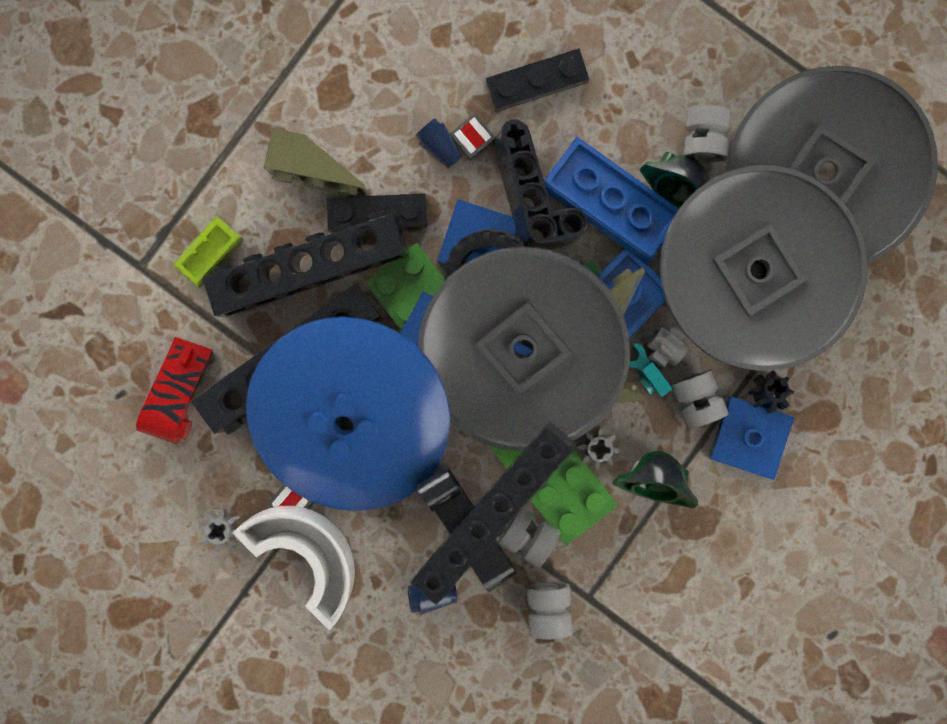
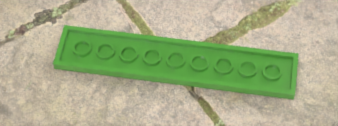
M415 243L408 249L410 256L390 262L364 282L401 331L422 292L424 291L434 296L444 283V277L418 243ZM490 446L506 469L522 452ZM575 448L530 499L545 520L560 530L559 538L565 546L618 506L586 462L583 463L581 461L582 457Z

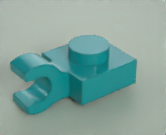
M635 343L632 347L637 353V358L634 361H629V368L637 369L636 371L641 376L637 381L649 396L653 393L656 397H663L672 390V387L654 363L649 361L644 348L640 344Z

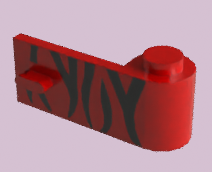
M178 337L174 338L138 415L136 422L137 431L174 444L179 443L181 439H187L192 428V421H189L187 409L212 356V349Z

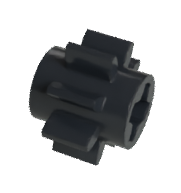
M775 370L767 373L766 378L762 375L755 377L753 381L757 387L748 391V394L753 395L755 401L754 408L759 406L765 407L767 414L775 412L777 407L781 410L787 408L789 403L786 398L794 394V391L789 388L787 383L789 378L776 376Z

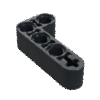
M517 119L506 121L496 135L493 149L518 237L524 242L523 245L526 248L552 250L573 244L587 231L588 219L586 215L576 208L552 211L527 125ZM514 166L522 168L526 176L518 174ZM523 197L531 199L535 207L527 206ZM563 222L569 223L574 233L568 232ZM532 228L541 231L543 239L536 238Z
M444 465L416 485L426 505L432 512H436L449 534L452 533L474 507L447 465ZM496 539L471 566L488 592L517 574L514 566Z

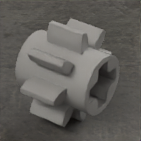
M676 326L671 327L669 331L661 327L647 344V347L653 351L649 358L661 367L665 366L667 362L672 366H676L689 349V346L683 342L686 338L685 334Z
M600 427L597 429V435L592 436L588 432L584 434L587 438L585 444H577V447L585 450L586 453L581 461L585 463L593 459V466L596 470H599L600 462H606L612 466L613 461L610 457L613 453H620V450L613 447L611 443L615 440L616 436L612 434L607 438L603 437L604 431ZM601 439L600 442L606 446V451L600 452L599 457H596V453L591 451L590 448L591 445H597L598 440Z
M227 508L221 509L218 517L213 512L207 513L205 516L209 522L198 528L205 535L202 544L204 545L209 542L214 544L216 552L223 548L224 542L230 548L237 544L233 538L235 535L232 532L238 528L236 521L240 516L232 517L227 515ZM224 524L226 529L223 534L219 535L216 530L220 527L219 525Z

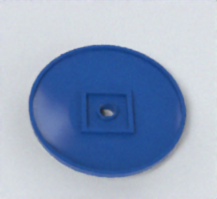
M337 317L316 320L284 335L268 350L257 365L250 381L246 402L247 422L253 444L271 473L281 483L301 497L311 500L316 504L339 510L365 511L378 509L399 502L413 494L417 490L416 485L431 476L437 469L447 447L450 433L451 415L447 392L440 375L429 358L414 343L400 333L384 325L359 318ZM340 416L350 418L354 428L350 430L341 429L337 425L336 418Z

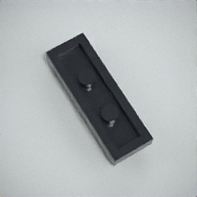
M580 48L486 78V85L495 113L589 82V76Z
M426 194L328 197V231L337 232L336 227L349 222H356V225L369 221L368 216L381 211H387L388 214L393 213L398 217L402 229L427 228Z

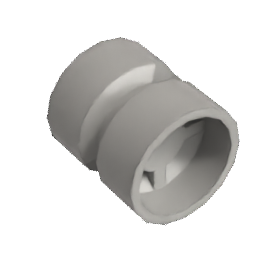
M713 105L689 108L686 118V130L690 135L685 138L684 156L692 157L700 163H716L728 159L729 139L724 134L730 131L731 111L725 107Z
M712 370L689 376L671 384L676 401L684 405L681 414L687 429L709 424L729 414L723 397L715 393L719 386ZM707 397L709 403L694 407L692 401Z
M522 508L505 527L498 540V544L512 553L522 552V559L540 568L552 552L560 536V530L545 521L537 523L536 516Z
M542 582L527 586L528 606L534 611L528 615L530 636L537 639H560L572 635V614L566 610L571 605L570 585L562 582Z

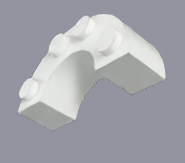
M298 506L269 508L247 519L232 533L255 557H258L267 550L285 548L294 550L306 558L313 569L315 586L313 594L305 607L330 631L345 609L353 589L355 576L353 555L342 532L323 515Z

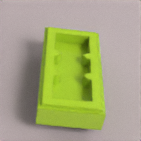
M216 216L177 259L173 266L195 286L201 288L204 285L202 278L213 274L212 269L220 266L243 241V238Z

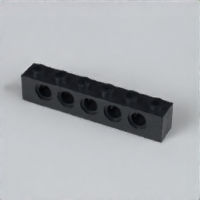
M387 211L377 212L368 216L369 221L359 225H356V222L345 223L336 227L337 232L326 236L324 233L312 234L305 238L306 243L294 246L293 243L283 244L275 247V253L264 257L262 254H255L245 257L243 259L244 264L232 267L231 264H226L212 269L213 274L202 279L214 316L229 317L410 256L398 217L393 213L388 214ZM368 234H374L376 238L375 246L369 251H364L362 248L363 238ZM341 244L344 248L343 257L339 261L334 262L331 259V250L334 246ZM310 255L312 266L308 271L302 272L300 261L304 256ZM278 265L281 275L276 282L272 283L269 273L274 266ZM244 276H247L249 287L242 293L239 289V282Z
M355 283L290 331L316 320L337 318L343 314H349L352 318L364 319L375 323L381 320L382 317L361 287ZM283 336L191 401L214 434L226 432L229 435L244 425L242 419L247 416V394L254 371L263 356ZM235 391L239 392L243 397V404L238 410L230 405V396Z
M549 420L418 570L410 583L437 606L573 452L576 443Z

